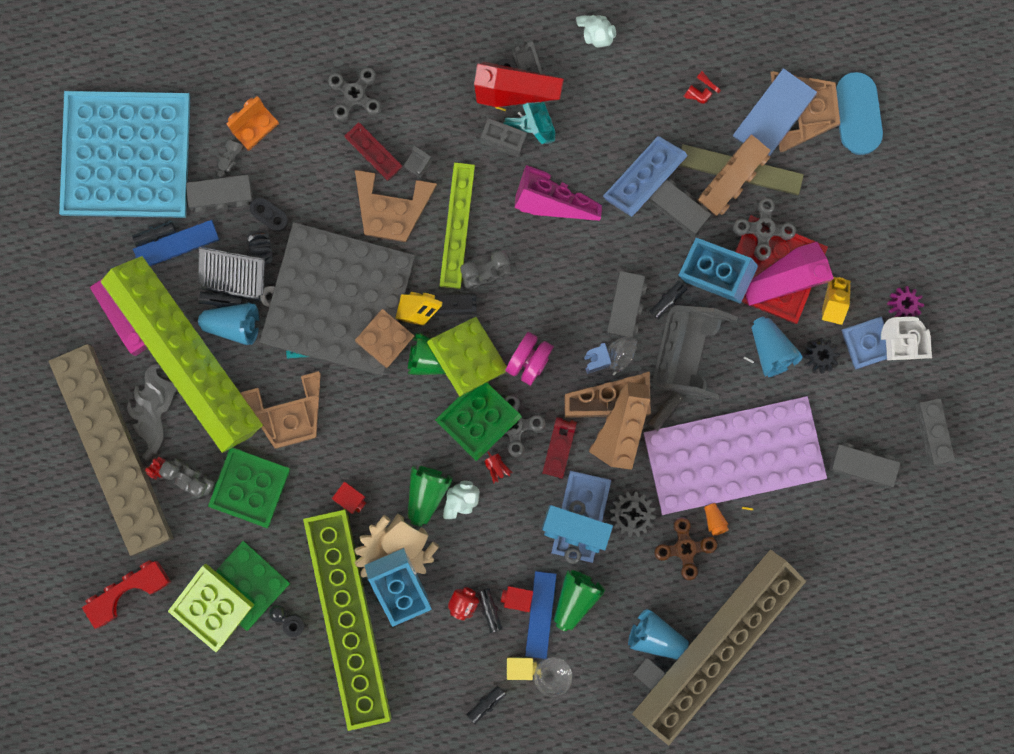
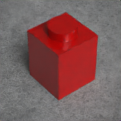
M346 482L341 485L332 498L352 514L356 511L360 513L366 505L364 501L366 497Z
M508 586L507 590L502 592L501 602L505 603L504 608L529 612L533 591Z

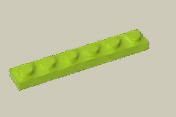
M454 163L440 287L461 289L462 274L460 267L464 264L475 165Z

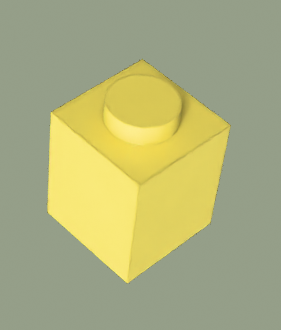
M507 657V680H533V675H537V662H533V657Z

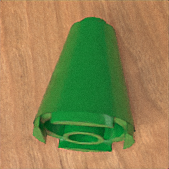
M415 334L413 341H417L416 346H411L408 359V369L410 370L408 374H446L427 343L431 338L423 334Z
M415 465L412 466L407 518L411 520V524L420 527L423 524H428L452 483L453 478L447 474L445 478L441 476V471L425 466H419V469Z
M568 570L554 621L557 623L556 627L563 631L573 630L602 597L605 588L599 582L595 585L591 581V577L576 570H571L570 572Z

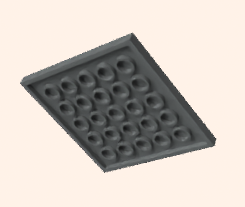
M293 222L260 344L383 376L385 367L355 342V339L382 309L395 319L401 294H405L415 255Z

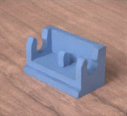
M605 343L589 350L584 358L585 360L591 358V363L585 368L587 374L608 368L611 365Z

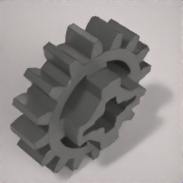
M636 491L633 496L626 492V498L619 495L620 502L612 503L616 508L610 510L614 514L610 521H616L617 524L614 525V529L620 527L621 535L627 531L628 537H631L633 532H635L636 537H640L639 531L646 534V526L653 527L650 519H656L655 516L651 515L655 508L649 507L652 501L646 502L644 500L645 494L638 497V492ZM631 500L629 507L620 509L623 503ZM639 502L643 504L646 512H642L638 507ZM633 508L635 513L642 515V517H635L632 521L631 517L623 514V512H630ZM619 516L624 517L627 521V527L621 523ZM639 520H645L642 526L635 529L636 523Z

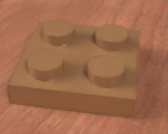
M382 309L355 339V342L387 369L411 342L414 335Z

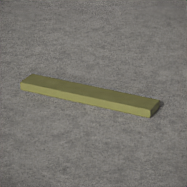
M682 144L681 149L688 156L679 166L717 175L732 156ZM759 164L754 170L757 174L749 182V184L798 196L804 174L768 165L761 166Z

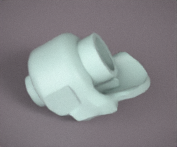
M583 15L576 17L577 25L585 27L584 38L587 44H593L595 47H605L612 44L613 38L616 37V29L605 16Z
M461 481L460 484L448 489L443 513L444 519H455L457 512L469 514L472 512L473 507L477 506L480 492L471 481Z

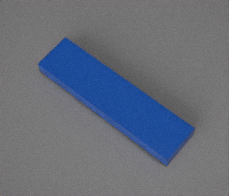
M210 220L158 239L159 241L157 242L153 241L139 246L133 250L136 258L143 256L148 265L152 266L199 247L217 242L219 237L213 221Z
M535 571L526 657L547 658L556 574Z

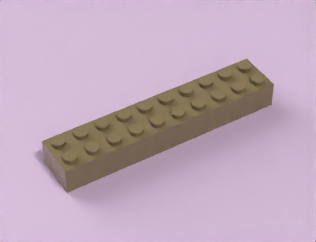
M87 344L50 360L49 364L129 555L136 556L173 540L171 530L93 346Z
M770 550L669 671L666 672L664 677L651 690L632 715L669 746L805 584L806 580L785 559Z

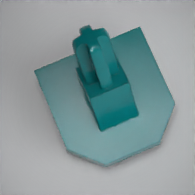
M544 102L524 104L523 108L526 115L521 118H505V125L527 133H533L541 144L555 141V129Z

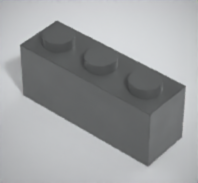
M249 175L186 183L189 208L197 214L206 213L208 209L216 208L217 211L228 210V206L235 205L237 208L249 207V203L254 200Z
M669 177L647 200L693 237L711 215L701 203L697 204L692 200L693 197L685 190H679L676 187V183Z
M620 271L606 335L629 340L632 339L633 335H637L639 323L635 322L637 315H641L643 308L640 298L641 294L645 295L647 289V282H644L645 276Z
M941 398L915 404L928 465L955 461Z
M842 442V445L835 446L829 470L888 488L894 487L900 467V462H896L895 457L885 454L882 457L874 455L875 451L865 448L859 451L854 449V445Z

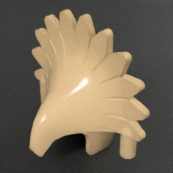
M398 513L387 528L385 527L390 522V519L383 515L376 526H369L371 535L360 536L364 546L355 549V553L362 556L355 561V565L357 567H364L360 572L361 577H367L364 565L403 548L416 573L425 574L426 569L423 564L432 563L434 561L432 556L439 548L437 543L432 542L424 552L422 548L428 538L427 532L422 527L419 530L412 528L404 522V517Z

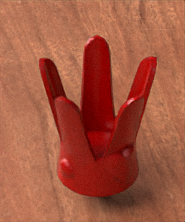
M488 452L490 457L484 462L488 470H490L493 484L495 481L498 482V476L500 478L504 477L503 473L510 476V473H513L502 462L499 453L492 456Z

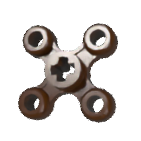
M680 517L673 523V528L678 534L677 543L672 546L666 544L657 545L654 555L660 561H665L671 556L679 557L683 563L681 568L682 577L686 580H693L698 575V569L693 563L694 555L698 552L713 553L717 549V542L712 537H705L698 542L693 541L689 537V520ZM680 522L685 523V528L683 530H681L678 526ZM707 541L712 543L710 549H707L705 546ZM688 543L690 545L689 550L691 551L689 554L687 552L683 554L681 545ZM661 548L666 550L665 556H660L659 550ZM688 568H691L693 570L691 576H688L686 574V570Z

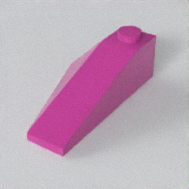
M528 165L525 166L516 193L514 208L533 215L600 221L602 205L582 193H571L567 188L568 185L563 182L559 186L549 180L551 175Z
M815 242L796 248L753 278L745 295L750 306L825 284L834 278L827 257L819 244Z
M101 280L92 285L90 289L129 352L137 356L146 350L147 346L107 292Z

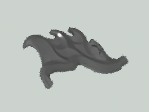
M159 364L151 365L146 370L144 377L145 389L143 391H140L138 386L135 387L136 407L132 408L131 403L127 404L129 415L133 419L138 420L137 424H133L134 430L148 444V449L142 455L146 461H149L154 454L157 455L162 446L164 428L161 417L164 412H168L174 395L177 392L172 382L163 380L158 376L157 369L160 367Z

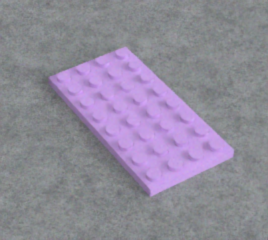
M808 396L643 433L662 515L827 479Z

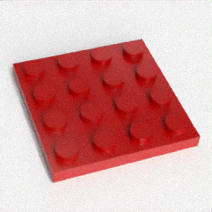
M750 215L748 219L749 222H756L759 220V218L754 217L752 215ZM765 225L760 230L764 233L769 228ZM784 229L786 234H790L789 230ZM749 233L741 236L735 252L752 258L758 265L753 276L755 278L796 248L815 243V241L795 234L790 240L773 236L769 240L771 255L768 259L761 261L754 256L758 239L754 234ZM818 243L824 254H826L828 246ZM764 249L759 250L762 255L766 254ZM811 288L750 306L797 324ZM744 295L742 302L749 305L746 295Z

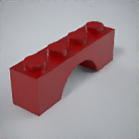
M149 560L140 566L141 570L134 574L132 571L122 577L123 581L118 585L113 583L104 588L105 593L99 597L93 595L85 601L87 604L81 608L94 629L101 628L117 617L118 600L126 591L138 588L146 591L148 594H154L172 583L159 561L152 562Z

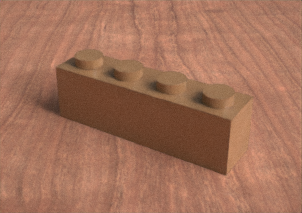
M751 134L702 192L697 201L715 216L719 213L723 215L730 206L727 204L732 197L736 199L743 191L741 188L745 181L749 183L757 174L754 170L758 165L763 166L769 160L770 156L768 153L771 150Z
M650 372L565 394V418L608 417L609 413L613 411L615 403L627 382L648 385L650 395ZM650 402L646 416H649L651 414Z
M626 383L615 403L613 411L609 413L604 427L600 429L595 443L589 449L590 453L611 467L631 470L633 468L650 402L648 385Z

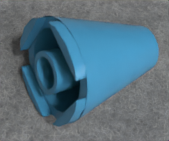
M251 303L204 310L198 317V325L204 332L244 345H252L258 335L259 328H255V320L259 321V312L257 306Z
M760 317L753 322L754 325L751 329L765 377L767 375L768 377H773L789 370L787 367L791 363L795 366L802 360L803 356L770 318Z
M648 609L639 615L638 619L641 621L638 626L633 625L628 640V645L633 650L677 660L689 647L688 640Z

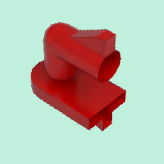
M703 71L697 76V79L719 94L721 90L709 80ZM691 85L683 97L705 104L712 96V93L707 88L700 92Z

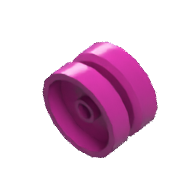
M528 331L512 356L505 372L515 377L525 367L521 381L531 386L536 377L543 371L554 346L543 341L536 351L533 350L538 338Z

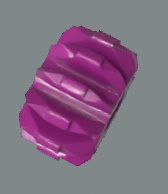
M905 286L903 291L901 288H897L896 294L891 293L889 295L892 300L888 301L887 305L893 306L889 313L896 312L894 317H915V315H921L922 312L918 308L924 307V304L918 302V300L922 298V295L916 297L917 290L913 289L910 292L908 286ZM905 300H907L906 303L909 302V305H910V306L907 307L906 309L904 308L905 305L902 306V303H901V302H903V301H905Z

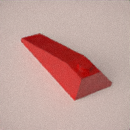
M489 62L478 63L474 82L476 101L479 104L503 107L559 100L561 98L564 78Z

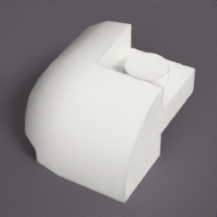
M894 317L886 321L881 332V340H886L887 360L932 358L930 331L925 328L919 318Z

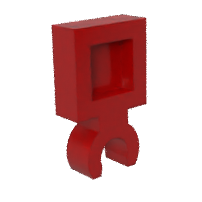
M162 457L154 458L152 464L145 469L146 474L152 479L162 478L163 476L159 474V471L166 460Z

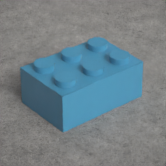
M696 238L678 276L690 285L741 304L758 265L750 257Z
M549 505L541 530L545 531L544 535L554 539H558V536L565 537L566 543L578 546L580 542L586 544L585 549L599 553L600 549L605 551L613 525Z
M404 548L364 565L368 580L392 627L432 610L425 589Z

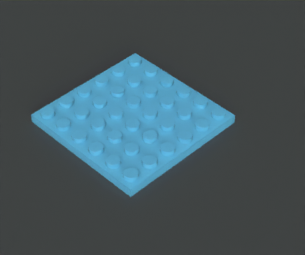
M64 91L59 214L61 216L186 218L190 94Z

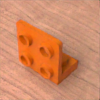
M258 96L247 100L243 105L244 108L239 113H233L228 118L226 124L232 134L248 151L279 124L275 117L264 107Z

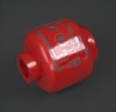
M468 587L456 589L448 603L450 614L459 620L471 618L479 604V599L475 595L476 592Z

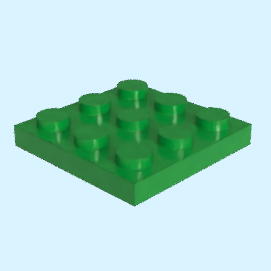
M485 383L459 396L435 421L477 461L522 416L488 383Z
M230 448L208 507L269 528L291 469L238 449Z
M242 541L216 570L221 577L254 604L239 624L246 631L255 624L291 584L245 541Z

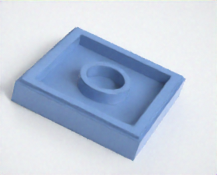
M882 316L841 330L855 370L887 359L886 340H881V332L884 326Z

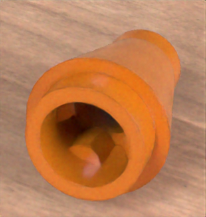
M716 503L704 507L709 532L713 536L727 532L729 530L727 525L729 524Z

